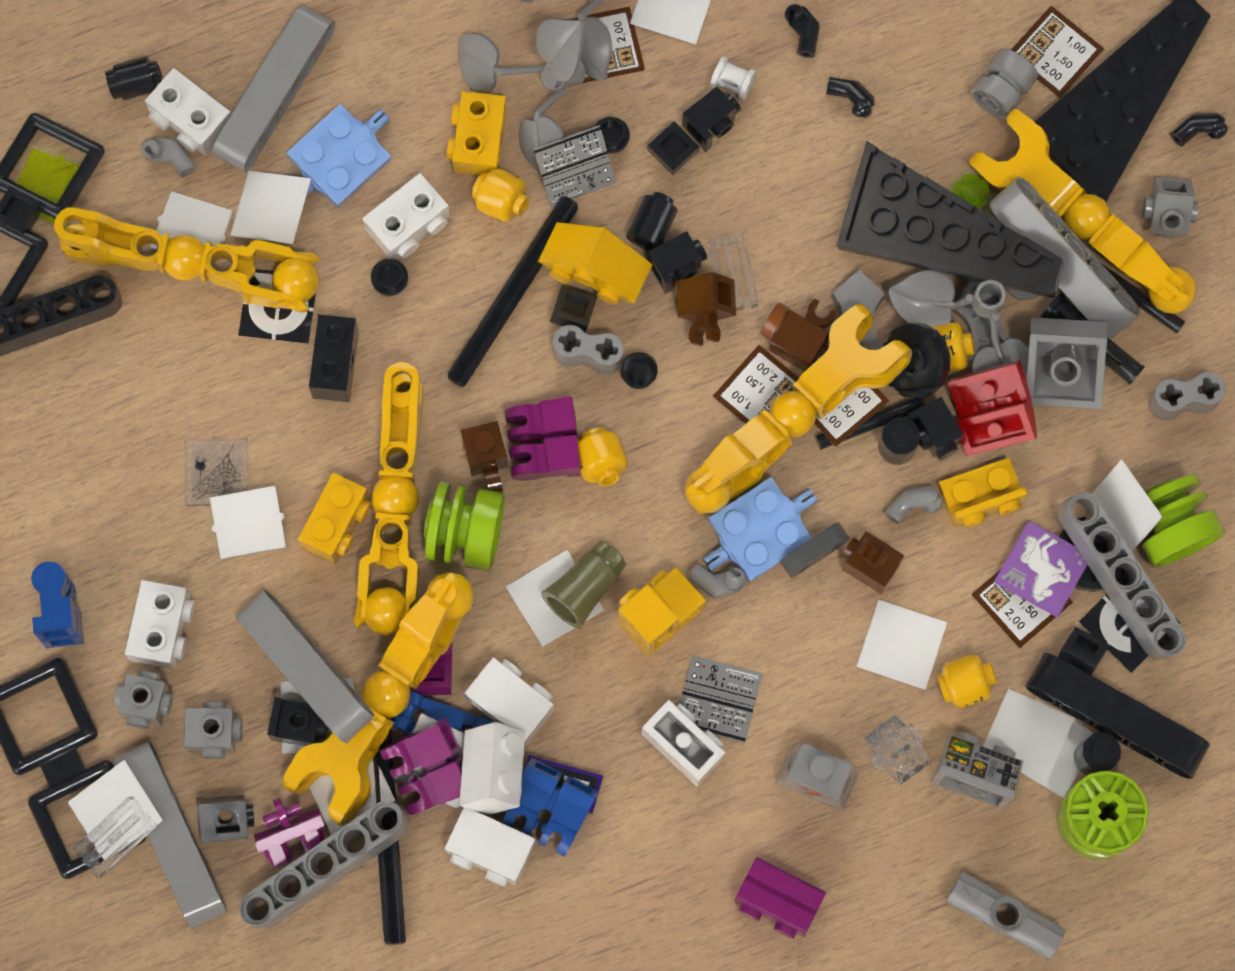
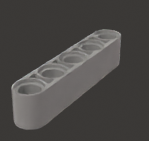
M301 4L296 9L219 133L212 148V155L243 172H247L252 167L329 42L335 29L336 22L304 4Z
M1016 177L991 200L990 208L1005 226L1022 236H1026L1063 259L1064 266L1058 287L1088 321L1107 322V338H1114L1139 316L1140 310L1133 298L1024 178Z
M1079 493L1064 500L1058 509V519L1144 652L1154 659H1163L1179 654L1186 643V635L1098 499L1089 493ZM1074 503H1079L1085 508L1086 518L1084 521L1076 519L1073 515L1072 507ZM1095 535H1100L1106 540L1107 550L1105 553H1100L1095 549ZM1117 567L1123 568L1128 574V582L1125 586L1116 581L1115 570ZM1138 599H1142L1148 604L1149 614L1146 618L1141 617L1137 613L1136 603ZM1160 631L1165 632L1169 636L1170 646L1167 650L1162 649L1158 645L1157 636Z
M263 589L236 615L238 621L326 726L342 742L347 744L375 717L365 702L285 608L268 591Z
M150 742L113 758L115 765H118L123 760L126 761L163 820L147 832V836L190 928L194 929L227 913L224 901Z
M391 801L376 803L246 894L240 903L239 912L241 918L247 924L257 928L270 929L275 927L401 839L410 828L408 812ZM389 811H396L398 816L396 825L390 830H384L382 827L383 816ZM363 833L365 836L364 848L357 853H353L350 849V840L355 834ZM330 855L333 859L332 870L326 875H320L318 863L322 857ZM298 878L301 883L300 892L295 897L289 898L286 893V885L291 879ZM266 900L269 906L268 914L264 919L257 920L254 916V908L258 902Z

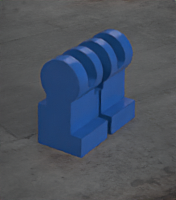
M50 561L39 564L32 572L31 581L33 587L40 594L42 616L32 618L33 633L46 649L84 644L81 611L74 603L77 593L74 584L59 564Z
M531 758L522 775L520 807L507 810L502 824L512 828L517 816L524 815L527 821L522 833L530 835L532 829H535L541 821L538 817L542 808L550 811L553 814L548 823L544 821L541 827V833L543 834L538 844L545 847L551 834L558 832L561 834L562 839L556 853L565 857L599 790L570 776L566 778L562 788H560L557 784L563 773Z

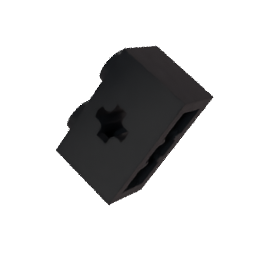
M318 314L309 389L313 399L350 402L359 335L356 318Z

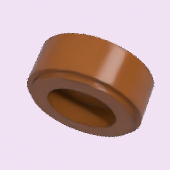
M778 302L767 318L760 334L772 340L791 309Z

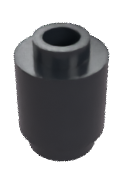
M148 56L113 65L112 70L105 71L107 84L114 100L122 98L125 101L152 93L158 86L157 83L163 80L158 62H150Z

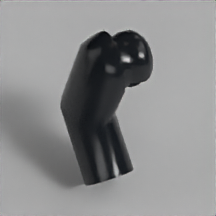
M791 4L785 10V18L793 30L800 36L797 54L805 58L815 57L820 24L807 8L799 4Z
M829 77L826 95L848 98L854 103L852 112L857 117L866 118L872 114V106L875 105L874 96L860 82Z
M1195 113L1175 128L1170 135L1177 145L1183 147L1194 136L1202 132H1208L1210 138L1220 139L1226 135L1228 126L1224 123L1225 118L1218 113Z

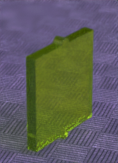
M32 148L17 184L57 203L79 168V165L66 161L62 155L55 157ZM42 212L36 220L40 219L53 225L55 221L54 218Z

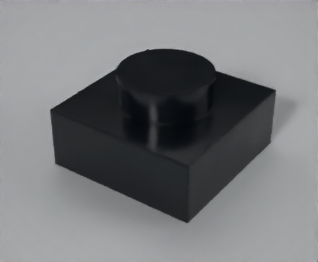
M674 121L647 145V150L674 175L699 152L700 146Z
M561 285L550 322L560 326L574 325L586 333L597 296Z
M1075 627L1063 645L1058 657L1092 676L1105 656L1110 644Z

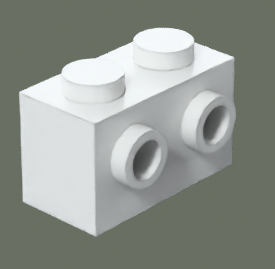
M175 68L167 74L145 99L150 113L148 118L163 131L167 128L171 129L178 135L176 139L184 148L192 153L197 149L204 156H207L212 150L215 140L231 116V112Z
M419 173L363 217L362 220L365 231L389 259L397 260L400 256L404 259L414 253L420 245L418 242L429 233L433 236L444 229L448 224L447 219L450 217L449 205L423 175Z
M141 580L125 650V656L129 661L175 670L177 660H183L187 645V638L182 637L185 622L191 623L195 609V601L190 600L191 595L187 588Z
M492 658L464 693L465 699L492 721L525 731L524 746H527L554 712V704L550 702L553 696L539 684L534 683L531 687L519 677L523 673L508 660L504 659L500 663L495 658Z
M668 700L642 727L641 735L698 787L724 760L725 752L722 750L724 744L709 730L704 733L693 723L696 718L683 705L679 703L675 706Z
M498 722L465 731L459 806L488 815L520 807L525 731Z
M464 807L445 846V851L451 855L449 862L467 871H471L472 866L480 868L487 872L484 877L485 879L506 888L508 882L514 885L518 884L536 845V839Z

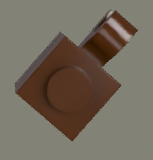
M710 272L676 281L677 296L675 304L678 317L694 322L689 330L690 343L703 346L705 331L707 340L719 342L721 332L718 327V320L736 316L735 280Z
M817 299L809 304L805 318L790 310L770 344V352L804 372L828 350L829 346L826 343L829 332L824 329L832 325L836 315V310L832 309L827 317H817L815 314V310L819 305Z
M498 421L461 430L471 476L483 474L487 490L503 492L499 469L507 468L508 461Z
M865 531L860 540L853 537L844 550L842 557L847 560L843 571L882 594L905 555Z

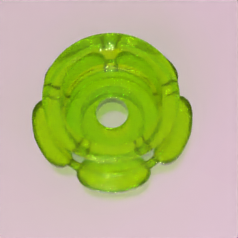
M967 174L962 177L961 181L955 182L953 186L954 194L971 203L977 209L986 204V196L989 194L990 189L985 180L978 179V176L975 174ZM973 189L975 193L971 195L968 193V190Z

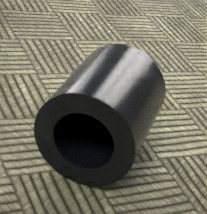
M654 192L653 195H645L626 238L634 245L648 251L662 245L678 212L677 208L673 205V199L659 192Z
M902 417L894 418L885 425L878 448L880 455L886 462L893 465H902L912 459L920 441V431L917 425L910 419Z
M1104 732L1092 734L1080 742L1074 752L1075 764L1085 775L1109 771L1118 764L1121 757L1119 742L1112 735Z

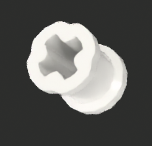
M722 56L713 73L710 87H722L738 94V98L744 101L753 86L757 70L752 68L749 71L729 63V59Z

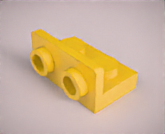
M1009 457L940 481L937 485L953 527L964 524L965 528L979 525L986 521V515L999 511L1001 516L1013 513L1022 508L1020 503H1023L1028 496L1026 488H1021Z

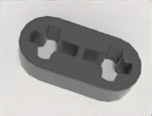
M839 522L835 523L791 551L780 563L788 575L793 578L839 549L849 541L850 537Z

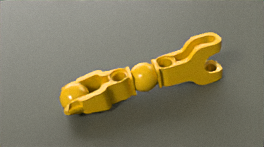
M1012 109L1007 115L1006 120L1007 124L1017 133L1020 139V148L1016 156L1008 161L997 162L983 152H976L968 160L970 165L993 187L1001 191L1016 177L1024 178L1038 191L1080 240L1089 241L1088 243L1123 274L1148 289L1150 300L1157 309L1164 313L1176 314L1189 308L1196 298L1197 291L1195 279L1192 275L1181 267H1168L1145 240L1114 214L1111 215L1110 208L1104 199L1094 194H1086L1085 189L1050 160V145L1044 130L1020 110Z
M74 207L65 208L60 211L54 221L55 232L60 240L63 254L72 261L94 266L116 265L143 271L159 269L160 273L165 274L166 271L171 277L180 281H190L200 277L201 282H206L209 279L215 285L241 292L242 299L248 304L278 309L285 307L299 313L310 310L305 302L316 294L319 287L320 276L314 264L319 262L321 258L315 253L292 251L290 247L262 240L251 241L248 247L228 244L212 246V243L206 241L205 245L199 238L191 234L177 235L173 238L170 237V233H165L164 236H161L153 229L120 222L99 212ZM72 219H77L82 223L71 224L64 229L65 224ZM145 244H154L158 247L157 252L152 256H143L139 253V250ZM70 246L79 248L81 250H74ZM219 259H227L232 263L231 268L224 272L216 271L212 266ZM257 260L280 263L272 275L274 291L249 284L250 279L255 275L254 265Z
M856 304L831 325L828 350L792 384L794 391H785L776 396L770 405L769 413L764 409L733 435H727L703 462L702 466L691 472L686 480L684 489L685 498L690 506L696 509L700 515L716 513L725 508L729 501L761 480L763 473L793 445L791 438H800L809 433L815 423L816 416L821 420L824 415L834 410L859 388L873 389L890 384L910 363L912 350L900 340H894L879 350H868L860 346L861 340L872 328V313L863 304Z
M405 362L392 364L384 375L380 462L384 471H379L380 480L373 487L371 502L376 512L375 519L377 524L374 529L370 554L363 556L359 562L358 600L353 620L357 630L366 624L374 633L384 636L396 634L400 629L401 620L417 603L420 569L410 555L411 539L407 525L412 524L411 516L416 511L420 500L413 473L417 464L424 392L417 369ZM403 385L410 386L407 392L401 393L397 391ZM396 452L405 453L409 458L408 463L401 469H394L388 465L390 456ZM389 527H397L403 532L401 540L396 544L389 545L382 541L383 532ZM384 566L388 570H393L396 567L406 569V596L399 590L390 587L378 588L370 593L373 568Z
M455 572L437 575L429 583L426 593L401 620L400 629L387 648L382 661L378 664L383 670L373 673L365 681L362 689V699L374 713L375 717L347 744L342 742L332 732L326 741L301 748L283 776V786L292 793H303L308 791L319 777L329 775L334 780L335 793L328 807V814L340 826L351 822L371 795V779L368 773L369 765L395 723L390 718L399 715L407 708L411 697L410 687L417 690L419 684L428 675L439 657L448 650L463 616L472 608L474 591L471 583L463 575Z

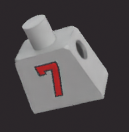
M799 743L789 748L775 783L843 811L858 775L852 763L808 744Z

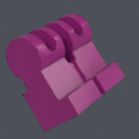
M572 396L540 401L538 404L517 405L505 410L507 423H526L524 426L515 427L507 431L509 441L529 442L530 440L543 437L542 444L524 443L509 449L511 459L531 460L528 463L511 467L512 479L528 481L544 477L581 476L578 433Z
M446 717L380 750L384 760L395 756H401L404 762L389 770L392 778L402 774L409 775L414 772L413 769L422 766L427 771L426 774L418 777L416 775L411 776L405 783L397 787L400 795L412 791H417L420 794V797L405 805L409 815L420 813L433 806L441 805L460 797L463 754L450 759L460 749V745Z

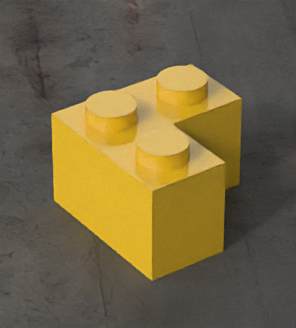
M559 222L556 223L538 260L539 263L550 270L549 276L564 284H569L570 281H577L582 285L593 287L598 291L597 297L611 305H617L618 302L634 304L653 265L605 227Z
M676 567L669 573L662 570L643 589L639 591L635 587L619 601L622 606L618 609V624L644 654L649 657L703 611L706 606V600Z

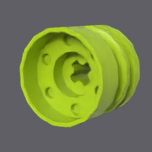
M1195 474L1165 481L1145 491L1163 517L1153 528L1155 534L1142 544V548L1152 568H1159L1185 558L1216 542L1226 534L1215 511L1210 510L1196 513L1195 508L1200 506L1208 496L1203 491L1188 496L1189 493L1201 485L1198 476Z
M440 481L436 494L429 504L425 522L426 560L435 562L441 545L445 546V564L452 563L459 548L464 549L466 568L490 572L501 530L505 493L480 488L474 503L468 504L466 503L465 485L458 486L454 501L450 500L451 484Z
M1101 771L1089 774L1067 792L1059 805L1057 822L1061 837L1071 850L1084 858L1104 860L1116 857L1139 840L1147 827L1149 810L1145 795L1136 782L1122 773ZM1109 806L1113 811L1110 813V818L1103 821L1099 818L1101 809Z

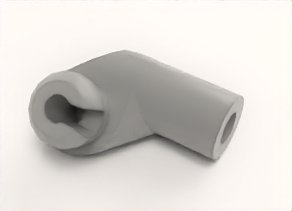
M154 137L144 141L142 144L141 152L146 159L171 163L180 177H186L196 169L188 154L175 139Z
M933 487L907 488L886 509L885 514L891 521L899 524L912 509L924 508L926 512L935 513L941 508L943 502L942 498L938 495V491Z
M696 564L687 579L711 597L720 598L734 595L741 591L746 577L745 573L737 567H731L728 572L713 575L700 564Z

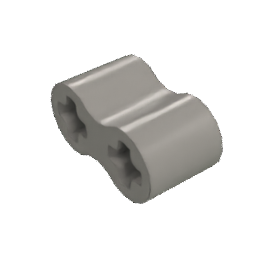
M566 325L558 329L553 337L555 359L565 367L587 365L602 375H611L620 369L623 361V344L614 334L589 335L577 326ZM569 341H575L576 346L572 348V351H565L564 346H567ZM605 348L612 350L608 360L601 359V354L604 353Z
M1212 372L1199 374L1190 381L1166 379L1152 393L1149 399V409L1156 418L1165 421L1172 420L1180 413L1186 411L1207 414L1212 412L1223 399L1225 394L1224 381L1220 376ZM1201 387H1203L1205 393H1212L1210 399H1207L1206 394H1199L1198 391ZM1164 394H1167L1168 399H1175L1176 402L1173 406H1170L1168 400L1161 399Z

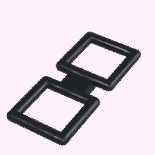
M31 113L0 162V192L5 194L0 201V233L30 247L0 296V309L14 304L48 248V241L45 238L30 231L41 212L56 219L60 211L73 207L105 153V149L101 144L38 113ZM37 130L86 153L85 158L57 203L8 179Z
M55 658L1 684L0 702L55 676L80 730L23 757L0 708V745L14 774L23 775L41 767L50 787L30 796L28 806L60 875L64 879H71L105 861L97 849L71 861L46 805L95 782L114 768V765L109 760H103L87 769L85 768L77 748L95 740L98 736V731L65 661L61 658ZM146 834L139 838L137 841H135L133 844L128 846L118 855L144 843L146 840Z

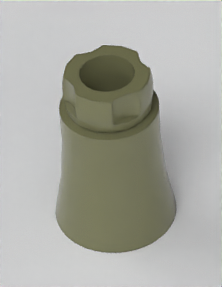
M599 541L590 552H585L564 575L543 590L541 596L548 607L559 618L572 627L581 629L594 607L617 581V576L627 564L623 556L614 547L604 541Z

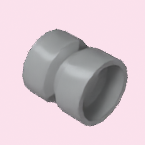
M1000 49L987 67L989 75L982 74L971 89L970 94L972 99L983 110L998 118L1006 119L1011 110L1016 109L1022 100L1020 95L1027 94L1038 78V72L1020 54L1009 49Z

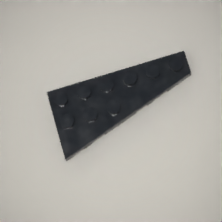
M1196 0L1172 1L1035 121L1047 134L1050 145V160L1085 189L1086 194L1097 195L1107 202L1211 17Z
M866 141L837 242L839 250L980 282L995 280L1006 288L1055 298L1064 266L1062 258L1026 236L1018 234L1005 226L1001 221L988 216L963 198L928 177L922 176L907 167L905 163L895 157L892 158L879 150L875 145Z

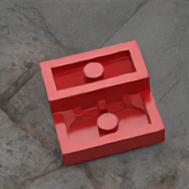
M1020 360L951 378L947 382L959 415L956 422L964 435L961 442L967 457L1034 440L1038 437L1031 396Z

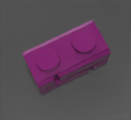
M756 857L734 902L741 905L738 911L743 915L759 921L761 916L776 923L773 928L775 931L794 939L796 934L802 937L805 936L826 892Z

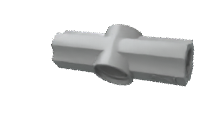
M964 872L960 874L946 900L948 904L989 926L994 933L1007 936L1047 960H1050L1057 950L1066 931L1064 928L1026 908L1016 898L1007 897ZM1007 906L1013 910L1015 914L1013 925L1005 926L998 922L996 918L998 907Z

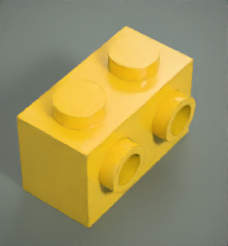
M461 91L460 103H453L451 125L457 126L455 138L448 139L446 156L447 160H452L454 173L480 176L483 172L488 173L492 169L499 168L507 110L506 96Z
M333 472L298 537L301 548L336 565L340 555L345 556L348 553L354 540V536L351 534L357 523H363L369 513L372 503L369 502L370 497L367 488Z

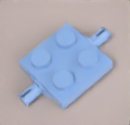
M339 104L286 152L287 157L299 168L302 177L311 178L307 195L315 190L325 195L338 209L391 160V155L378 143L375 133L390 121L389 117L386 114L384 115L381 109L367 122L363 123L355 119Z
M770 477L710 516L707 520L718 535L720 547L702 558L706 565L718 557V559L707 566L708 570L712 572L713 569L730 560L745 573V577L750 583L779 564L791 551L810 540L812 537L803 525L800 513L818 502L814 495L802 503V501L813 494L811 489H807L801 495L790 500L781 492L773 478Z

